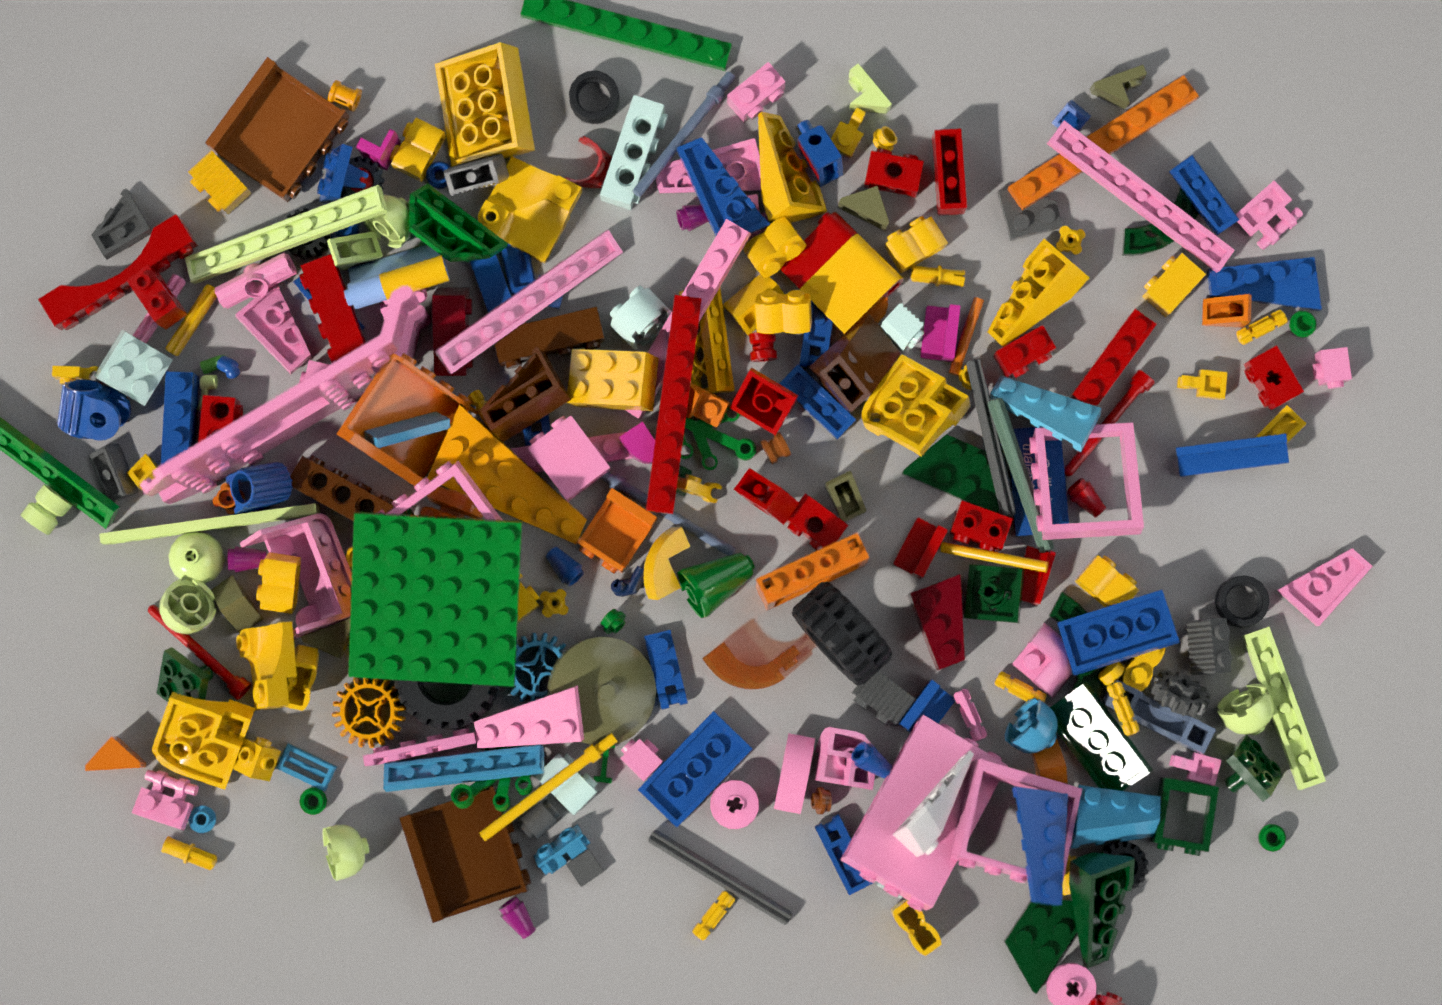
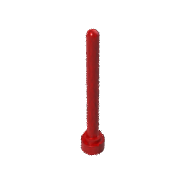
M1138 370L1132 377L1133 381L1130 384L1132 387L1101 424H1115L1140 393L1143 394L1145 391H1149L1155 384V381L1145 372ZM1104 437L1089 438L1082 451H1078L1064 468L1065 476L1071 477Z
M156 605L148 607V613L227 684L231 696L239 700L248 692L252 684L246 678H240L238 675L234 676L190 635L177 633L168 628L162 620L159 607Z

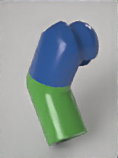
M218 355L200 362L204 374L220 370L225 372L226 377L229 379L236 378L240 374L237 361L225 355Z

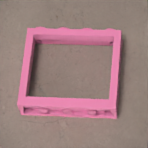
M1133 422L1095 425L1089 438L1120 436L1128 520L1052 524L1045 441L1058 439L1053 437L1052 432L1046 428H1035L1033 437L1029 438L1030 454L1035 453V463L1031 464L1032 479H1037L1038 489H1034L1035 506L1039 505L1040 515L1036 516V526L1038 531H1042V540L1141 534L1144 522Z
M449 461L436 470L438 475L431 481L427 477L414 486L416 491L409 497L405 493L392 502L394 507L386 512L387 514L403 513L454 476L485 519L502 520L459 461L453 465ZM382 509V510H380V511L377 512V513H385V512H384L383 509Z
M983 759L972 761L950 858L959 860L958 864L963 867L975 868V865L985 868L984 872L991 875L1000 876L1001 873L1008 874L1012 881L1026 883V880H1028L1025 868L966 852L983 776L1017 787L1068 794L1064 879L1082 788Z

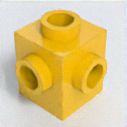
M257 737L256 740L244 738L233 769L249 778L270 782L281 751L272 747V741L262 737Z

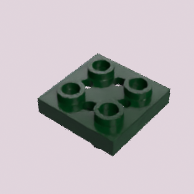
M969 564L964 618L1019 624L1024 569ZM994 577H998V578H999L1000 581H999L998 584H997V583H994V582H996V581L998 580V579H996V578H994ZM1008 591L1011 592V594H1012V596H1011L1010 599H1008V597L1010 596V594H1009V593H1006V592H1008Z
M173 647L168 648L163 652L156 694L167 702L172 692L205 700L208 682L213 679V672L210 667L207 668V665L198 667Z
M1247 734L1239 739L1226 759V762L1235 771V773L1225 779L1226 786L1233 793H1237L1239 789L1247 784L1264 802L1271 797L1283 777L1278 764L1270 760L1263 753L1260 744L1251 739Z

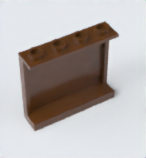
M496 786L484 789L476 795L474 802L468 808H458L451 800L399 818L432 923L522 892H527L529 890L528 885L532 884L527 868L522 869L519 859L523 858L520 844L519 842L514 843L511 832L515 831L513 822L509 823L486 842L479 834V832L504 814V811L496 810L493 804V797L497 794ZM468 796L461 797L459 801L467 800ZM500 799L497 804L503 805L506 801L505 799Z

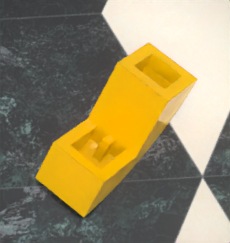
M670 527L655 540L648 552L644 565V586L648 599L660 600L681 588L668 558L691 547L682 527Z

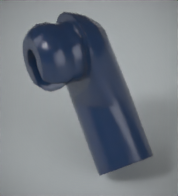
M637 566L631 578L615 579L611 583L612 592L619 597L636 594L644 582V569Z

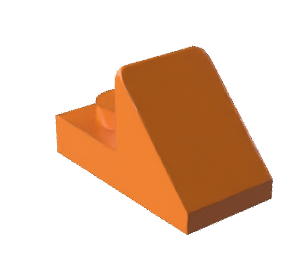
M691 383L686 417L695 416L717 428L730 402Z

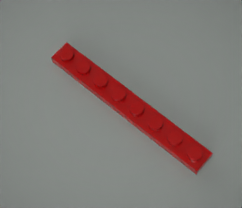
M682 295L674 296L646 511L672 515L674 512L702 298Z

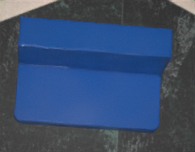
M929 680L898 724L910 732L917 719L922 715L939 724L955 702V699L940 688V685L935 681Z

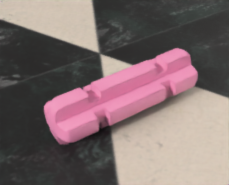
M962 689L954 693L953 696L956 703H960L961 707L959 710L967 728L970 727L971 729L969 733L972 740L979 741L987 737L985 727L980 725L982 720L974 702H970L972 697L969 690Z

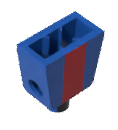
M809 120L800 122L795 127L799 134V151L818 185L822 187L843 176L842 156L823 126L818 125L813 128Z

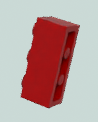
M961 128L934 130L932 148L937 216L964 214L967 209L962 130Z

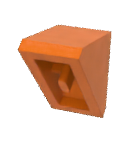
M1244 294L1203 299L1202 325L1245 327L1251 322L1252 295Z
M111 736L85 765V771L146 767V761L118 736Z
M1057 739L1050 748H1045L1040 752L1032 754L1037 776L1068 784L1066 763Z

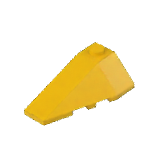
M760 112L758 114L761 198L768 221L774 222L778 218L785 216L790 223L825 214L827 209L820 187L816 180L811 182L805 171V168L808 167L804 159L800 160L793 149L795 141L780 115Z
M1043 239L1026 258L1022 266L1025 270L1021 278L1012 284L1011 289L1013 292L1008 302L1001 305L987 331L1003 347L1069 301L1090 278L1046 239Z

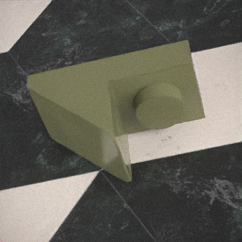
M1140 65L1093 82L1090 92L1105 101L1126 109L1129 105V99L1124 88L1132 90L1142 85L1141 81L1147 75L1145 67Z

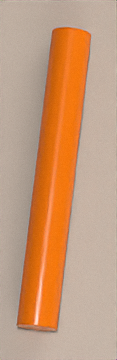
M974 297L954 360L949 370V373L958 376L962 368L984 300Z

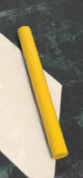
M942 542L941 553L1040 572H1047L1048 562L947 542Z

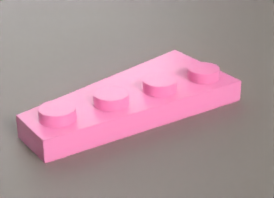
M755 138L712 150L722 162L726 171L739 184L738 186L742 191H761L760 155ZM681 159L667 163L655 179L659 194L696 193Z
M578 685L474 721L477 749L583 741L584 733Z
M469 728L453 731L454 737L443 739L442 734L426 737L427 742L416 744V740L399 743L400 748L389 750V745L374 748L373 754L363 755L365 766H375L476 744V733H470Z

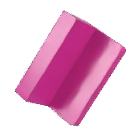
M390 129L381 147L360 138L356 148L362 158H370L372 163L376 162L378 167L387 171L392 162L390 155L396 145H401V141L396 131Z
M950 304L948 308L930 305L926 307L924 335L920 354L922 359L952 362L954 360L961 305Z

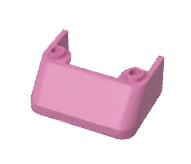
M318 513L264 528L240 542L242 548L265 542L268 551L271 553L301 557L299 581L309 606L300 609L296 614L297 628L293 630L294 639L350 618L352 572L334 526L326 515Z

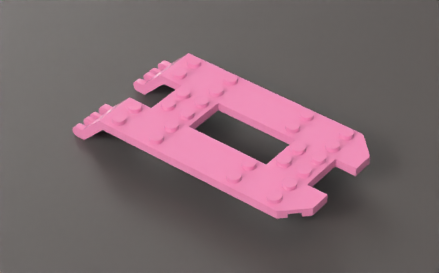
M404 285L391 293L380 336L159 466L153 472L155 475L153 480L148 478L140 484L145 494L152 497L159 493L163 502L167 504L175 503L201 491L205 494L217 487L216 482L248 463L250 466L257 464L264 459L263 454L340 408L347 410L357 403L356 399L362 396L380 367L390 360L389 355L395 353L401 357L405 353L414 359L420 331L431 323V317L422 305H418L419 300L412 289Z

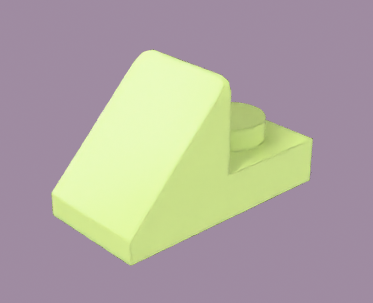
M859 64L851 68L848 76L850 80L848 82L857 93L861 91L862 94L850 103L849 110L855 111L856 108H859L865 112L888 113L892 103Z
M375 231L327 240L335 266L342 270H348L357 263L374 261L383 257Z

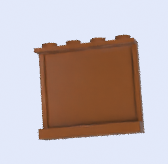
M267 57L205 144L210 150L288 203L291 198L295 199L302 190L301 184L305 178L311 177L314 174L320 157L322 155L326 156L330 152L334 144L332 141L338 133L342 134L349 124V115L343 108L340 110L279 68L276 62Z

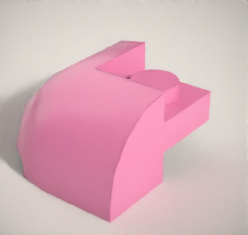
M1045 622L1012 662L1014 667L1052 699L1072 674V668L1061 635Z
M833 727L825 728L820 735L815 753H819L815 780L873 790L875 774L856 767L851 759L852 752L859 743L871 742L864 734L856 731Z

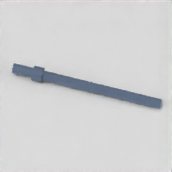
M727 71L716 86L713 85L706 93V99L632 190L636 196L641 197L675 155L677 147L683 145L714 104H719L725 96L724 92L735 79L731 72Z
M611 472L606 473L600 478L610 484L609 488H613L618 492L621 491L646 506L648 495L627 483L626 478L619 474L614 475ZM675 511L673 515L658 513L727 556L732 555L736 549Z

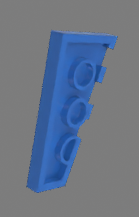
M1014 787L1012 790L1018 807L1016 814L1018 823L1021 825L1023 837L1021 844L1022 850L1025 851L1027 865L1025 867L1031 902L1056 906L1062 905L1068 794Z

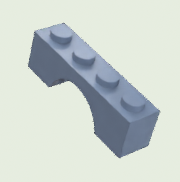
M1122 683L1125 690L1123 694L1127 696L1135 716L1133 717L1134 721L1196 753H1205L1215 733V728L1193 717L1171 712L1170 708L1161 706L1162 704L1154 701L1142 692ZM1107 690L1102 703L1107 709L1116 713L1112 703L1114 699L1110 697Z

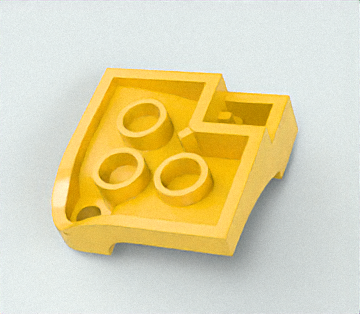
M511 156L506 165L509 174L508 180L496 184L491 195L485 200L478 213V221L512 247L546 264L570 219V214L582 194V187L559 175H553ZM493 213L496 215V219L488 221L486 219L487 215Z
M901 354L867 399L861 417L864 427L877 436L884 435L922 457L941 434L952 425L956 426L971 407L969 396L948 385L946 378ZM876 418L880 419L879 422H874L873 420Z
M281 622L241 630L236 638V647L240 653V658L246 659L251 666L255 711L287 707L289 705L287 679L297 677L292 622Z
M172 692L153 743L152 752L156 759L171 771L225 790L255 708L231 699L228 702L208 701Z

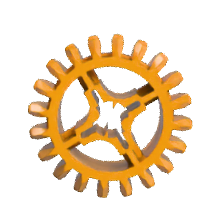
M354 677L353 683L355 687L345 683L344 688L348 691L347 694L342 691L337 692V695L343 698L342 702H333V706L340 707V712H332V716H341V721L336 722L334 725L336 728L344 725L345 729L340 733L342 737L351 733L348 739L350 744H353L359 738L358 747L363 748L366 740H368L369 748H375V739H377L378 743L383 746L386 744L384 735L390 740L395 738L391 729L398 732L402 730L395 723L397 720L405 721L406 717L398 716V711H405L406 707L397 705V702L400 700L398 696L394 697L393 695L398 691V689H395V686L389 690L387 689L390 684L389 679H385L380 685V679H373L371 683L370 678H363V683L361 684L360 679ZM373 688L383 694L373 701H368L359 692L364 689ZM353 698L354 703L358 707V712L350 722L348 707ZM389 701L391 714L388 723L385 724L381 717V709ZM363 704L370 707L376 705L375 711H372L375 712V718L371 716L363 718V712H365ZM370 721L380 731L374 734H364L356 728Z

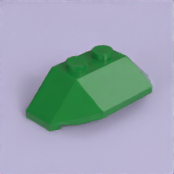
M427 183L410 193L409 231L449 262L465 263L489 259L507 248V242Z

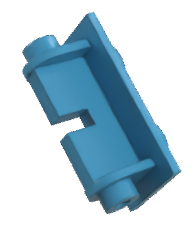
M577 824L574 827L563 830L553 842L542 845L533 857L537 866L541 868L545 875L548 873L553 874L567 864V861L562 856L567 852L570 858L574 859L588 849L587 846L590 844V841L583 835Z

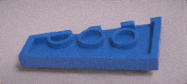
M702 137L677 147L678 155L715 237L726 219L751 234L770 225L766 218L756 209L751 199L741 190L733 176L731 177L726 171L722 162Z
M1315 257L1222 267L1217 273L1212 269L1207 270L1210 297L1250 294L1252 295L1253 302L1261 304L1307 308L1314 311L1322 310Z

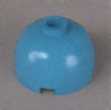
M1033 698L1017 710L1014 715L1018 719L1014 725L1009 722L1005 731V741L1015 749L1028 754L1037 753L1045 748H1050L1055 743L1058 729L1057 717L1048 705L1040 699L1038 701Z

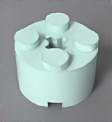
M640 285L631 292L628 301L623 305L621 303L618 304L610 312V316L613 318L611 327L635 350L638 349V343L644 346L659 334L664 325L662 321L665 317L668 318L672 311L649 288L644 289Z

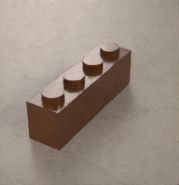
M596 306L522 324L497 341L495 348L501 367L506 366L507 369H513L520 365L522 366L523 361L529 360L533 355L532 351L537 346L547 358L548 355L556 353L559 356L571 355L572 349L585 347V350L599 348L601 347L600 343L605 342Z

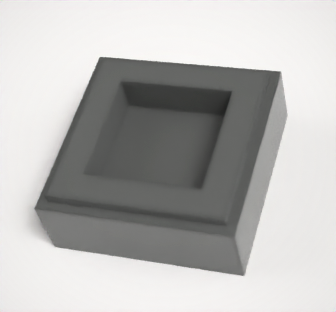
M590 849L566 864L580 887L604 872Z

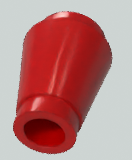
M1080 478L1067 490L1070 496L1069 499L1094 518L1098 517L1106 509L1090 481Z

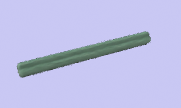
M1002 398L991 400L988 402V407L1038 551L1040 553L1051 551L1054 549L1052 540H1042V531H1038L1036 526V516L1040 515L1039 505L1035 506L1034 487Z

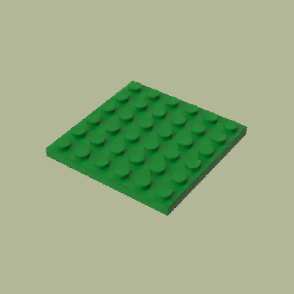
M355 512L348 677L514 687L522 521Z

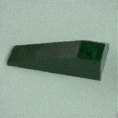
M1091 852L1070 860L1069 886L1083 966L1087 969L1109 960L1118 932L1115 925L1119 914L1124 913L1126 906L1122 903L1126 891H1131L1134 881L1135 859L1130 856Z

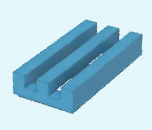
M287 743L276 769L320 790L326 791L338 766ZM290 751L329 769L328 772L325 773L289 756ZM285 761L324 778L323 783L285 766Z

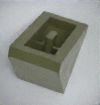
M877 186L840 199L839 209L886 231L889 219Z
M851 471L825 483L824 487L842 521L846 522L867 512Z
M234 575L211 589L220 611L239 633L241 630L252 628L264 620Z
M350 618L301 636L302 642L342 659L350 641Z

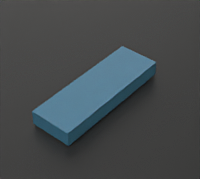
M436 411L365 430V440L381 448L447 430L450 428V419Z

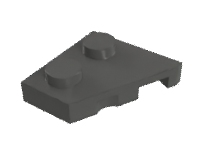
M127 188L120 193L122 197L114 209H109L104 221L92 233L94 241L107 260L152 232Z
M998 190L997 193L1010 241L1057 230L1063 226L1055 200L1042 198L1022 211L1008 190Z

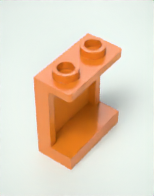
M611 488L595 517L581 538L577 540L576 543L581 546L578 551L590 559L594 555L603 560L601 566L613 574L617 570L623 573L658 518Z

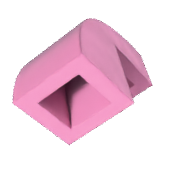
M788 733L774 809L801 814L815 738Z

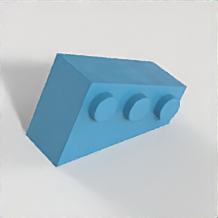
M1078 785V788H1082L1071 841V849L1080 848L1082 844L1095 843L1096 845H1102L1105 841L1120 839V842L1154 836L1160 821V796Z

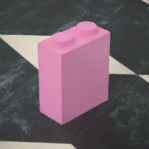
M562 416L551 425L553 429L544 435L541 432L529 441L532 445L528 447V450L569 502L608 473L611 468L573 417L569 416L566 419L565 416Z

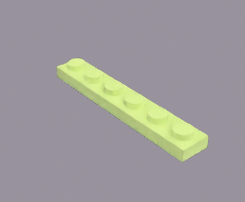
M1270 627L1243 635L1242 638L1258 682L1265 685L1274 705L1272 720L1297 789L1302 790L1325 782L1324 774Z

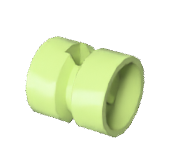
M43 484L36 493L35 499L37 502L29 503L20 515L35 528L46 535H50L58 525L56 517L66 515L72 504L53 489Z

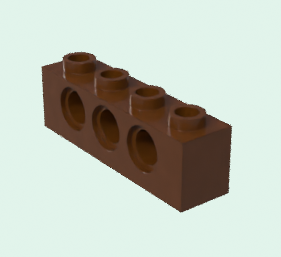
M302 455L290 476V479H292L291 485L294 489L354 521L355 512H362V504L366 501H373L375 508L372 513H377L382 509L386 513L394 507L392 505L394 500L383 494H381L380 498L370 493L372 491L371 487L360 481L356 485L347 481L349 475L337 468L333 472L324 468L326 462L313 455L309 459ZM319 475H326V486L320 489L316 488L315 479ZM342 488H349L351 491L350 498L347 501L341 502L338 499L339 491Z

